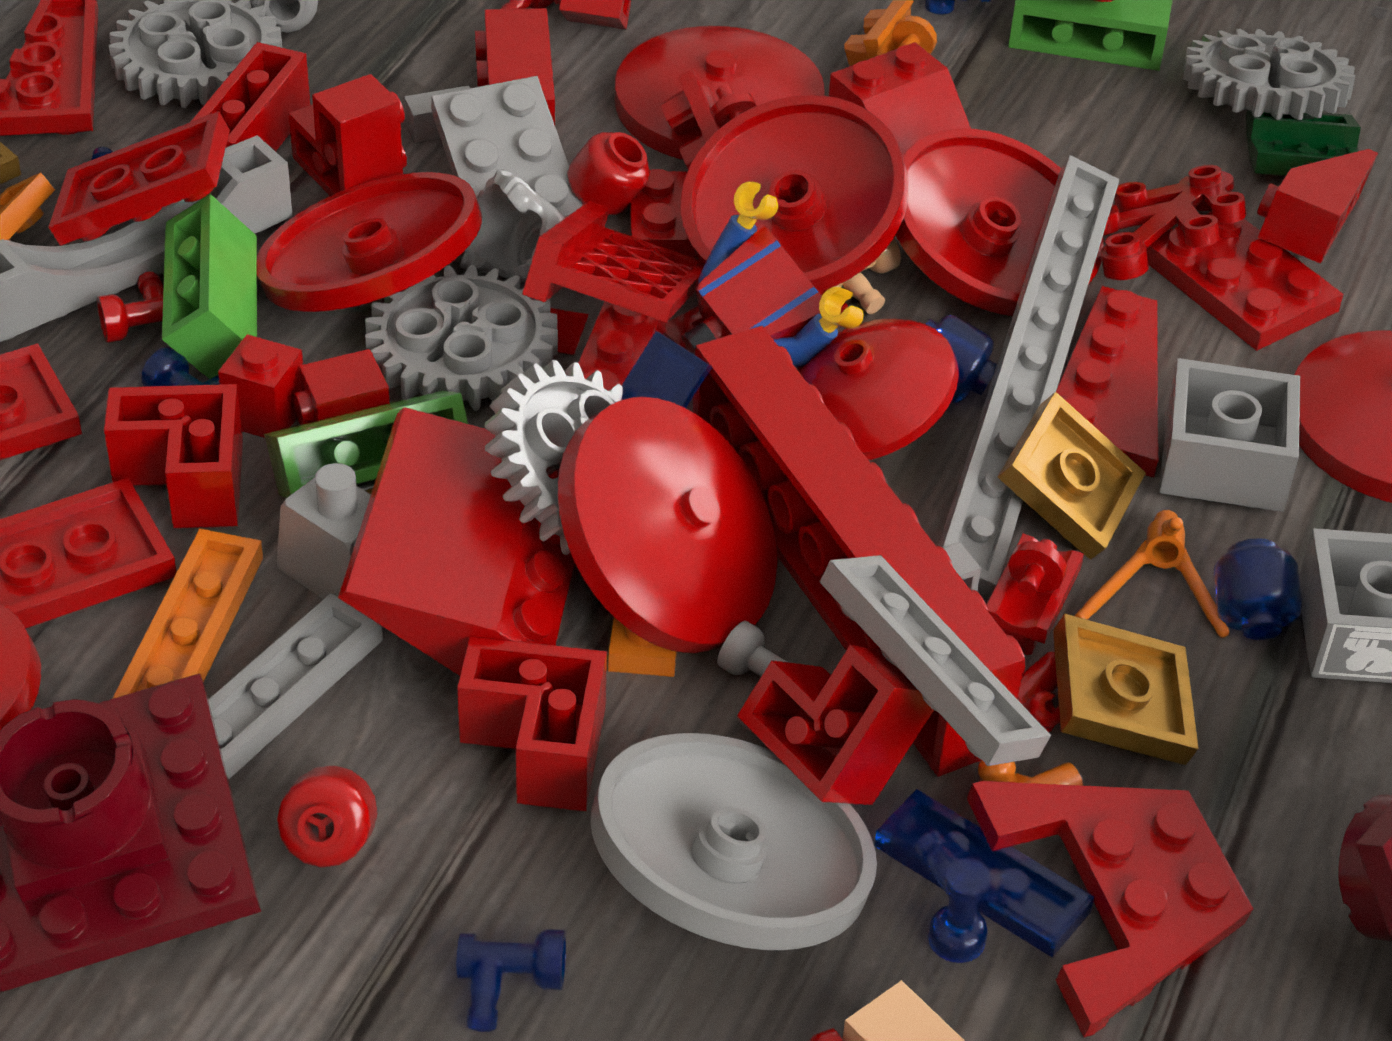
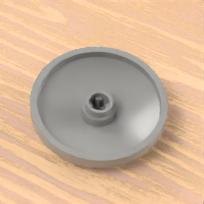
M679 733L657 736L638 742L623 750L607 766L591 809L592 836L603 862L620 884L638 901L666 920L690 932L721 943L759 950H791L826 942L840 935L858 918L876 877L877 859L875 847L866 825L855 809L846 803L821 802L770 749L743 740L711 734Z

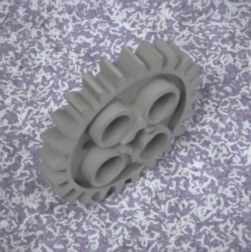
M147 0L144 1L145 12L133 9L128 10L129 20H117V31L110 32L111 66L115 70L116 79L125 81L126 90L139 89L140 97L143 100L158 94L160 105L167 104L173 98L180 99L181 108H186L192 99H199L204 106L256 42L282 48L281 28L276 27L275 16H266L264 6L251 8L250 0H240L236 3L232 0H163L164 3L160 5Z
M1236 29L1235 34H1229L1220 30L1217 33V37L1204 34L1202 41L1193 40L1191 47H1187L1183 68V80L1188 81L1187 87L1189 89L1199 90L1198 97H1214L1213 105L1227 104L1232 106V112H1239L1244 109L1252 110L1254 117L1261 116L1263 112L1271 113L1276 120H1281L1283 114H1289L1297 120H1302L1303 113L1321 118L1322 111L1334 114L1337 111V107L1345 108L1347 101L1351 99L1356 75H1354L1355 67L1348 65L1349 59L1337 57L1338 51L1336 49L1321 50V42L1309 43L1303 40V36L1285 38L1284 33L1280 31L1276 32L1273 36L1266 35L1261 29H1257L1255 34H1248L1242 29Z
M448 265L444 269V276L436 278L432 275L401 292L385 297L384 303H372V317L365 319L366 350H371L389 388L401 385L402 399H410L418 393L427 395L439 391L459 392L462 395L463 401L467 400L471 408L477 411L480 409L481 399L489 397L494 401L502 394L501 389L518 374H523L536 363L543 369L553 360V355H558L557 314L550 313L549 299L546 302H542L522 295L523 289L520 290V277L517 275L503 282L499 280V269L496 268L489 271L484 277L477 276L475 265H470L464 275H457L455 270Z
M552 360L543 369L537 363L532 365L523 374H518L501 389L502 394L490 404V408L494 411L495 415L485 422L484 427L496 436L485 445V451L502 460L499 465L491 470V474L494 477L509 480L512 487L502 496L504 500H520L525 506L519 520L522 523H526L536 518L541 523L540 540L544 542L553 534L560 536L562 553L568 555L570 550L559 514L558 478L552 479L548 475L560 468L564 451L575 431L589 418L622 399V386L617 384L608 391L603 388V379L600 371L596 370L585 379L579 363L574 362L566 370H563L557 360Z

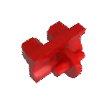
M692 69L678 76L683 90L660 105L666 121L678 136L699 125L702 134L679 146V151L688 169L699 150L718 129L739 114L756 106L751 94L747 92L734 93L729 84H724L716 89V94L719 98L716 102L711 89L708 86L700 85L696 73Z
M1022 534L986 606L989 614L1004 633L1013 636L1017 640L1023 654L1031 655L1038 642L1045 644L1079 574L1084 553L1075 550L1057 551V546L1053 541L1042 539L1039 542L1034 537Z

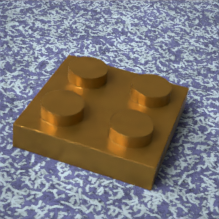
M1054 392L1039 405L997 477L1091 560L1107 548L1146 472L1058 393Z
M1064 614L1053 630L1061 732L1187 765L1199 748L1186 647Z

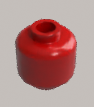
M600 132L591 137L572 160L567 176L572 192L582 202V205L590 201L610 208L608 215H617L625 210L631 201L643 190L648 182L650 171L646 152L636 139L622 132Z
M334 765L314 768L300 776L281 800L277 815L279 836L289 853L303 863L321 868L341 865L358 854L374 830L378 815L375 795L367 782L350 769ZM316 813H322V814H325L326 816L322 817V816H320V815H318V814H316Z

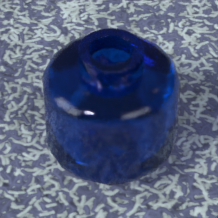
M946 315L938 323L929 319L926 325L936 329L947 339L958 362L959 379L951 402L960 403L968 396L971 390L981 396L992 379L997 363L989 359L994 350L993 338L954 315Z
M1261 538L1239 541L1232 545L1227 553L1214 565L1213 578L1217 614L1229 628L1242 631L1243 635L1249 639L1264 640L1279 635L1283 627L1291 624L1301 614L1302 594L1298 563L1290 552L1280 548L1275 542Z

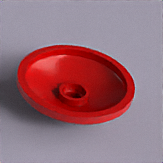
M904 319L872 320L863 322L855 328L844 329L806 365L797 369L808 384H813L817 387L823 403L836 420L847 425L852 433L854 443L868 460L893 453L926 433L940 419L950 405L959 379L958 362L947 339L929 325Z

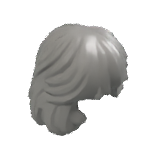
M500 169L496 171L494 177L488 179L485 188L480 190L478 197H476L482 212V225L476 238L456 260L459 261V267L465 270L470 265H475L477 272L487 274L496 268L499 269V276L509 279L517 275L520 277V282H526L539 236L565 218L552 204L533 191L521 178L509 171Z

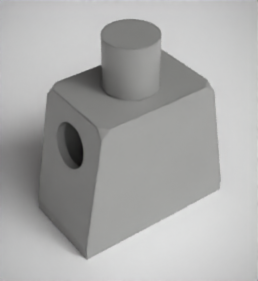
M340 463L323 466L317 471L315 478L287 497L280 508L277 569L322 599L326 598L330 593L337 597L339 595L371 496L356 486V475L351 467Z

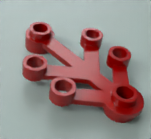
M1202 165L1191 169L1188 172V176L1182 178L1178 184L1146 190V185L1141 182H1127L1118 185L1114 197L1115 205L1112 204L1103 235L1112 234L1124 228L1137 225L1142 226L1133 233H1117L1105 240L1106 246L1101 250L1104 276L1112 280H1129L1144 275L1149 269L1147 248L1176 223L1184 232L1185 243L1188 246L1206 247L1218 242L1220 239L1218 223H1235L1246 217L1245 196L1239 192H1231L1234 189L1233 176L1230 173L1221 171L1219 166ZM1197 210H1212V215H1200Z

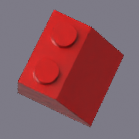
M916 42L903 45L898 49L865 61H860L855 65L830 74L829 97L852 102L879 118L892 132L902 156L915 142L929 134L947 129H971L948 68Z

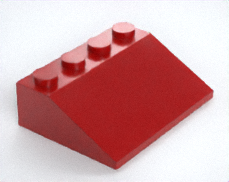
M404 407L396 415L338 598L459 676L461 675L470 636L556 646L575 564L571 552L568 555L562 553L560 536L553 534L544 542L540 540L541 523L536 518L522 523L519 520L520 514L525 507L520 500L505 501L502 497L512 486L508 479L492 476L491 470L499 465L502 460L485 451V445L494 439L495 435L485 428ZM560 468L548 476L552 479L558 478Z

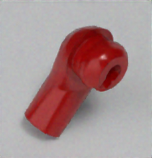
M1052 651L1044 654L1022 674L1017 699L1048 733L1060 722L1059 706L1054 708L1052 698L1055 697V694L1052 692L1058 687L1055 652Z

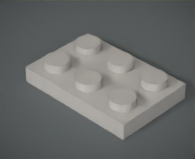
M538 76L432 96L431 111L452 174L468 182L473 188L476 197H478L480 190L485 188L488 179L494 177L497 170L504 169L526 182L533 191L552 204L564 218L583 206L569 186L567 176L569 165Z

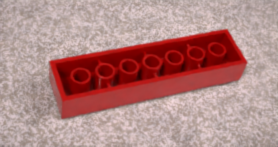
M763 326L696 345L692 412L721 433L751 471L761 490L772 520L778 558L844 649L847 650L850 645L880 648L856 621L844 614L840 604L825 589L820 580L830 560L881 555L1013 696L1018 699L1021 678L1025 671V657L1019 643L1013 636L1006 635L989 614L982 596L976 590H970L953 568L951 559L945 549L941 546H936L919 525L917 516L911 506L899 500L886 483L880 467L874 462L870 463L854 443L852 433L847 425L836 420L823 403L817 387L813 384H808L795 368L786 348L778 346ZM935 710L913 742L937 777L981 761V759L969 751L963 738Z

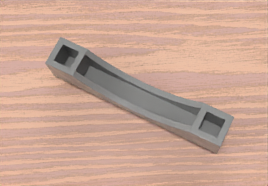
M258 135L227 147L217 187L209 194L214 196L253 233L264 231L275 224L292 218L288 162ZM183 199L162 207L156 215L147 220L134 222L114 233L83 243L54 247L24 245L1 239L0 342L12 339L18 334L96 302L97 296L117 294L121 290L137 284L139 276L145 272L151 271L158 275L163 274L166 222L199 200L185 202Z

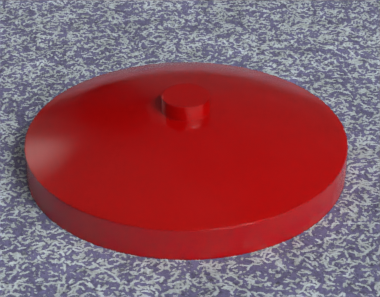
M729 26L689 27L655 36L634 48L624 58L615 77V107L624 127L648 147L681 160L683 158L679 151V146L701 135L702 132L699 125L678 136L666 121L660 105L683 90L678 76L691 69L696 73L700 85L708 86L711 89L716 102L719 100L716 89L724 84L731 85L734 93L747 92L751 94L756 106L791 96H825L822 75L813 61L799 49L777 37L762 32Z
M799 95L785 97L763 103L739 114L718 129L706 141L695 156L686 174L681 194V216L690 244L697 258L704 266L714 244L731 216L740 215L734 204V194L737 188L749 181L761 184L759 192L753 199L754 209L759 207L764 196L771 195L775 196L778 201V210L773 217L767 220L757 219L755 223L757 231L766 226L817 291L822 292L862 272L891 243L905 216L909 195L908 175L901 150L892 132L879 118L865 108L852 102L829 96Z
M968 128L947 129L929 134L915 142L903 155L908 175L909 195L905 216L896 233V237L915 265L941 288L978 308L1013 316L1061 168L1039 151L1002 134ZM1103 237L1088 286L1096 276L1102 262Z
M418 172L373 180L329 196L301 211L280 226L265 241L257 254V276L266 297L272 303L284 309L302 312H321L359 306L403 291L434 275L454 261L476 238L482 225V212L471 185L454 175Z
M1364 331L1343 335L1311 351L1300 363L1294 374L1300 376L1299 446L1320 469L1340 483L1370 497L1392 503V331Z
M633 397L611 404L589 418L575 431L564 451L559 469V514L567 545L583 579L601 604L621 624L642 639L656 646L682 653L705 652L722 646L731 631L742 621H748L755 626L767 609L774 591L777 573V547L772 520L761 490L751 471L733 446L721 433L697 414L673 402L651 397Z

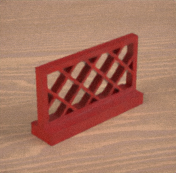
M590 201L539 236L522 295L542 302H546L560 289L565 287L667 323L696 291L698 278L704 267L699 259L606 228L605 224L610 208Z

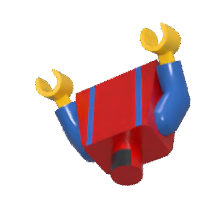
M749 181L737 188L734 194V204L740 215L731 216L714 244L698 278L696 296L699 312L704 320L683 333L681 338L688 352L695 360L696 345L763 326L778 346L786 348L792 358L793 365L795 367H803L837 337V328L839 326L846 329L859 326L863 321V311L855 306H849L841 313L842 305L852 297L853 292L841 287H832L821 296L768 228L764 226L757 231L755 225L757 219L767 220L773 217L778 210V201L775 196L771 195L764 196L759 207L754 209L753 199L760 190L761 184Z

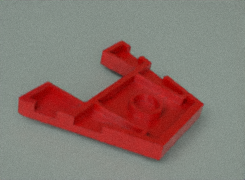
M980 781L973 783L967 801L992 851L1053 835L1061 837L1118 949L1113 952L1062 965L1057 975L1056 982L1083 1038L1092 1036L1100 1031L1115 1014L1129 1004L1134 1006L1149 995L1154 986L1178 968L1183 970L1243 926L1253 911L1249 899L1194 799L1187 790Z

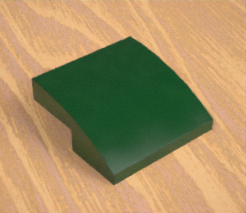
M1247 109L1248 151L1255 173L1286 176L1291 168L1359 151L1357 147L1361 127L1352 115L1322 112L1321 118H1316L1303 113L1302 120H1297L1289 114H1283L1281 120H1276L1271 113L1263 112L1261 116L1254 117L1252 110Z

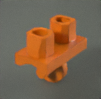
M893 0L887 9L870 10L864 18L863 29L865 34L851 35L844 44V49L849 66L914 42L931 54L937 44V34L928 20L918 16H911V6L914 0Z

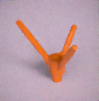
M1162 510L1156 514L1154 521L1148 526L1146 541L1140 545L1134 555L1075 614V617L1088 620L1143 565L1151 563L1163 569L1172 567L1178 569L1217 635L1224 638L1230 633L1220 610L1196 571L1185 548L1183 521L1175 512L1170 510Z

